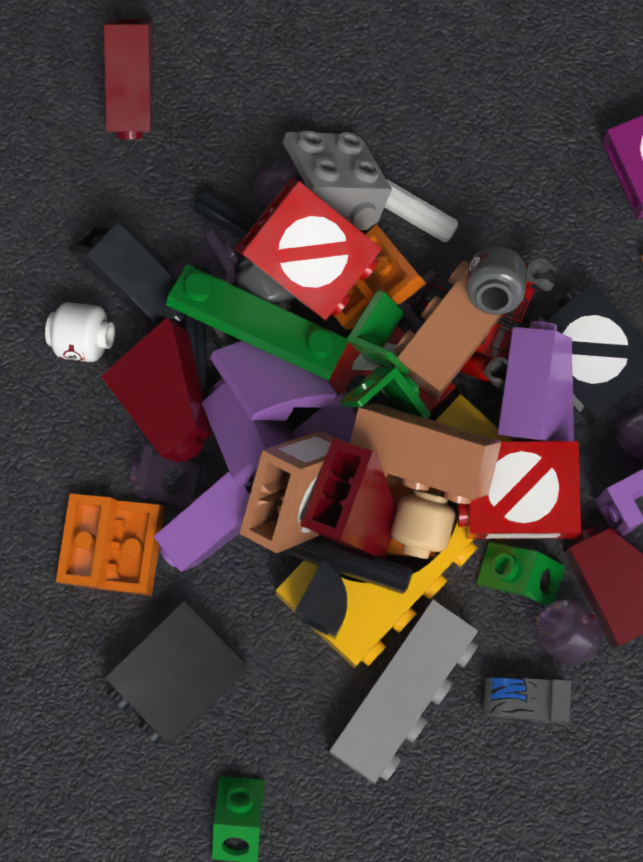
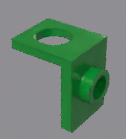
M377 290L365 311L359 316L347 341L366 361L380 367H397L401 374L408 375V369L391 351L383 348L404 312L385 292Z
M377 367L339 401L343 407H362L383 389L401 411L423 418H428L431 415L430 411L418 397L420 390L416 383L409 376L401 374L397 367Z
M489 542L477 579V585L522 595L545 607L554 608L565 566L538 551ZM548 569L550 572V584L548 589L542 593L540 590V578L543 572Z
M219 777L213 825L212 859L258 862L264 780ZM229 838H240L245 840L249 846L243 850H232L227 848L223 842Z

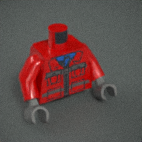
M537 258L530 264H525L527 278L523 301L516 309L504 314L462 367L461 373L483 381H490L498 391L504 392L505 383L499 378L502 374L507 373L508 360L506 358L510 351L513 327H520L535 290L529 286L535 284L543 291H550L554 285L548 279L541 278L544 272L557 270L547 259ZM432 283L422 308H426L436 295L444 299L450 290Z

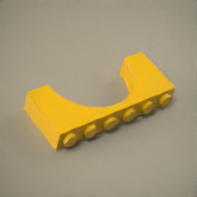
M461 394L436 420V422L495 440L512 442L508 438L499 436V429ZM456 516V522L447 548L441 551L424 568L412 574L410 585L404 594L371 583H361L341 578L347 592V611L337 638L334 640L314 628L312 629L353 668H356L361 661L369 666L387 647L381 642L382 638L392 628L400 633L417 615L411 607L422 595L431 600L448 580L442 574L453 562L461 567L478 549L473 543L475 539H466V527H458ZM303 561L276 589V595L294 612L319 567L315 564Z

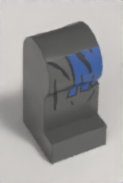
M485 678L483 715L558 724L570 722L571 680Z

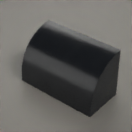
M322 560L295 609V619L335 640L342 628L346 615L347 592L338 572L330 564Z

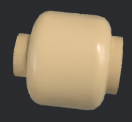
M413 489L412 495H406L399 499L391 527V536L403 544L402 553L428 559L430 551L440 552L447 548L456 512L451 506L447 505L448 500L444 496Z

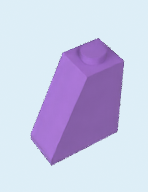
M531 321L529 328L513 327L498 430L499 436L516 442L574 441L572 338L558 332L556 324Z
M221 379L212 388L213 393L202 402V405L232 479L237 486L252 487L262 450L294 440L295 437L283 420H250L224 379Z
M229 471L154 536L161 546L160 552L163 558L171 566L183 572L198 566L240 533L252 487L237 486Z

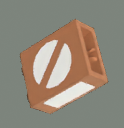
M318 431L262 450L241 525L240 535L275 553L320 536L302 527L301 523L332 439L335 437L323 431Z

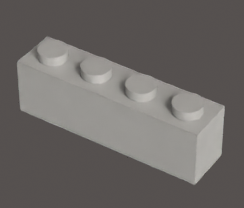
M432 600L328 753L373 784L376 783L379 777L388 781L402 760L395 753L405 738L413 743L428 722L421 715L430 701L439 705L453 685V682L447 678L453 667L458 663L464 668L479 645L472 641L478 630L435 600Z

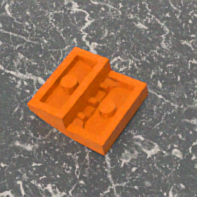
M377 224L365 235L382 249L376 256L379 262L374 271L365 280L361 281L358 279L348 292L351 295L349 302L335 316L346 330L355 327L359 316L365 311L377 290L385 292L398 306L426 284Z
M70 493L56 582L152 596L160 546L154 536L162 530L165 507L158 504L117 501L111 497Z

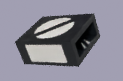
M593 283L582 291L577 286L571 289L558 301L557 305L561 309L550 319L543 314L535 320L556 324L558 332L572 338L573 407L591 427L643 383V338Z

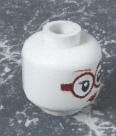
M63 303L57 308L56 312L49 314L45 327L46 343L52 347L53 352L61 359L95 362L103 355L105 349L112 347L115 337L114 324L108 322L106 312L97 305Z

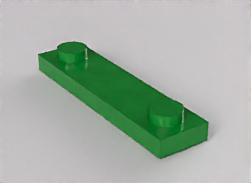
M190 265L185 266L167 297V306L327 381L330 380L348 344L347 338Z

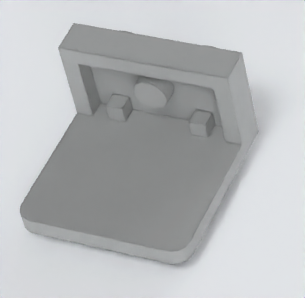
M303 131L287 132L285 134L283 144L305 182L304 186L358 230H371L378 224L392 188L362 138L349 132L331 134Z

